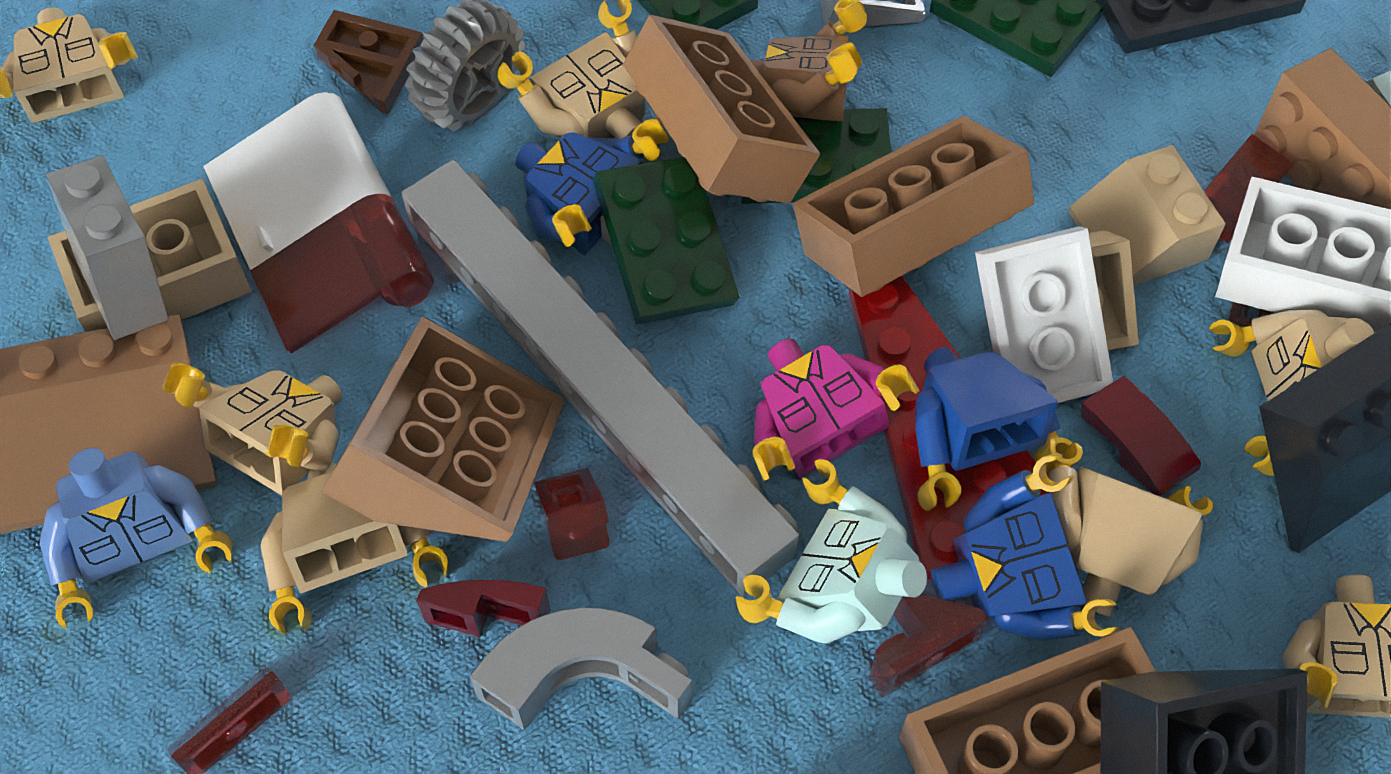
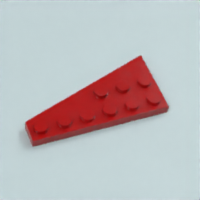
M900 276L885 284L880 290L871 292L863 297L850 288L848 295L865 360L886 369L894 365L905 366L920 390L916 394L911 391L900 394L897 397L900 407L895 411L890 409L884 398L881 399L885 404L890 427L884 430L914 550L919 557V562L926 569L927 580H932V569L958 562L953 538L965 533L963 527L964 517L986 490L1023 470L1033 473L1036 462L1029 452L1025 450L955 471L950 463H945L946 472L954 475L961 485V494L958 500L949 508H946L943 492L939 488L934 487L937 495L936 506L930 511H926L920 506L917 493L919 488L929 479L928 467H921L915 431L916 398L923 392L927 374L924 370V363L934 350L941 347L949 348L959 359L961 358L905 279ZM1040 489L1041 491L1039 496L1049 493V491Z

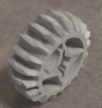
M463 0L458 7L450 5L443 18L435 17L432 29L428 33H423L424 40L421 45L413 49V53L416 55L415 60L406 69L411 76L407 79L405 87L410 91L408 100L414 104L415 109L421 112L422 116L432 124H438L442 128L447 127L452 131H456L463 124L472 126L476 118L483 117L487 111L495 107L502 96H507L506 90L508 89L498 80V68L504 62L508 65L511 72L515 74L518 68L513 64L511 57L515 52H524L526 44L522 41L524 31L518 26V21L512 18L511 13L501 6H496L491 1Z

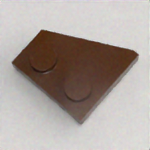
M333 10L315 41L314 47L317 57L380 112L389 114L410 75L406 69L415 60L416 55L413 53V49L419 47L424 38L423 33L416 30Z

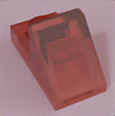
M588 468L534 482L553 554L557 560L568 559L609 546L610 540L605 524L609 522L604 499Z
M923 594L917 597L903 596L893 615L909 638L904 633H900L891 637L876 649V657L873 660L869 680L882 698L980 640L988 617L981 608Z

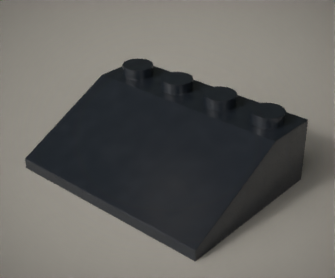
M1391 323L1259 406L1290 549L1298 553L1391 491Z
M1298 668L1162 671L1102 681L1100 774H1305L1308 672Z

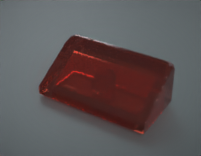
M263 668L172 743L167 750L187 774H204L289 702L291 696L275 673L270 669Z

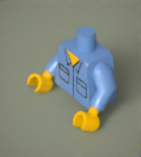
M97 448L84 449L71 458L68 467L71 474L60 478L55 484L59 501L47 509L40 535V547L51 585L58 584L60 591L55 602L56 620L65 629H67V620L63 608L70 603L77 602L85 606L88 622L93 617L92 599L88 592L78 588L76 578L82 577L85 584H89L193 542L190 533L192 531L199 541L196 551V562L203 571L211 573L213 569L212 561L205 552L206 548L211 546L221 548L229 562H231L233 552L231 538L222 531H213L209 522L214 519L191 479L160 465L150 466L136 452H127L107 460L103 452Z

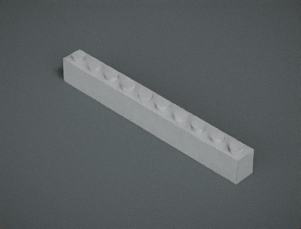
M452 159L401 191L408 221L444 262L450 266L459 279L743 598L748 595L743 583L744 577L759 575L767 580L795 558L799 534L797 533L798 526L791 514L781 505L772 506L760 493L759 482L753 473L742 464L736 466L723 452L722 442L717 434L705 424L700 427L688 414L686 403L680 394L671 386L664 388L656 380L645 356L636 348L629 350L618 338L617 329L610 318L601 311L595 313L586 304L584 294L575 280L568 275L562 277L552 267L551 258L545 248L536 240L528 241L520 232V226L515 216L507 207L501 206L498 208L489 198L486 186L474 172L467 174Z

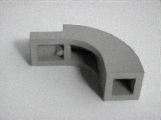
M576 608L553 612L520 626L502 639L470 675L476 696L523 730H525L553 693L562 686L585 677H607L623 682L677 719L681 717L692 701V680L688 678L689 672L668 654L660 653L657 657L653 655L657 650L656 628L631 615L600 608Z

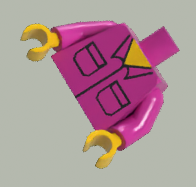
M791 338L784 339L775 344L769 350L767 357L776 372L764 378L760 383L766 398L760 401L755 408L753 457L763 480L770 479L769 471L779 465H786L789 471L794 469L797 477L801 479L817 469L814 463L816 460L824 459L830 462L890 427L885 404L881 398H884L890 409L895 411L900 407V403L897 400L900 394L906 391L916 394L920 391L907 368L903 365H894L886 369L850 353L839 355L829 345H821L804 355L797 342Z

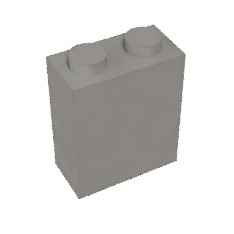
M101 155L47 173L46 177L75 260L113 339L117 340L168 321L145 236L104 156Z

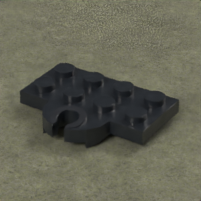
M1096 0V2L1104 6L1102 13L1124 53L1127 54L1301 13L1306 0Z

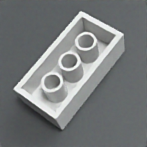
M1251 177L1215 297L1275 313L1287 310H1320L1328 317L1358 318L1367 322L1376 333L1391 323V209Z

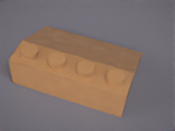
M180 314L168 316V321L117 340L113 339L108 328L0 349V534L43 525L47 509L59 501L55 484L60 478L71 474L68 469L71 458L76 453L88 448L101 450L107 460L127 452H136L150 466L160 465L188 477L197 490L217 486L211 453L205 450L199 408L182 406L176 400L175 394L167 393L163 389L164 381L173 363H183L192 366Z
M422 316L325 484L322 493L376 522L507 542L514 532L566 398Z

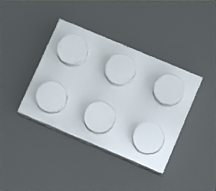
M1078 226L975 252L993 352L1000 354L1021 372L1040 379L1045 384L1047 392L1058 403L1097 393L1113 383L1088 228Z

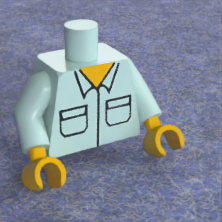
M819 459L814 462L817 471L829 480L824 484L815 485L803 477V483L810 499L815 503L829 504L834 501L839 504L838 509H828L777 597L778 600L772 598L768 582L759 575H748L743 579L745 591L758 599L747 600L740 596L735 598L739 613L749 623H759L769 617L777 619L776 626L819 643H830L856 631L882 629L889 623L903 596L917 597L922 594L927 584V573L923 564L919 562L918 555L906 543L907 532L895 516L884 505L853 486L848 490L841 486L834 465L827 460Z

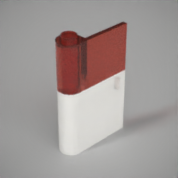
M323 92L306 98L203 166L286 350L291 354L378 297L383 298L387 303L394 306L411 307L421 303L433 287L434 278L341 98L336 94Z

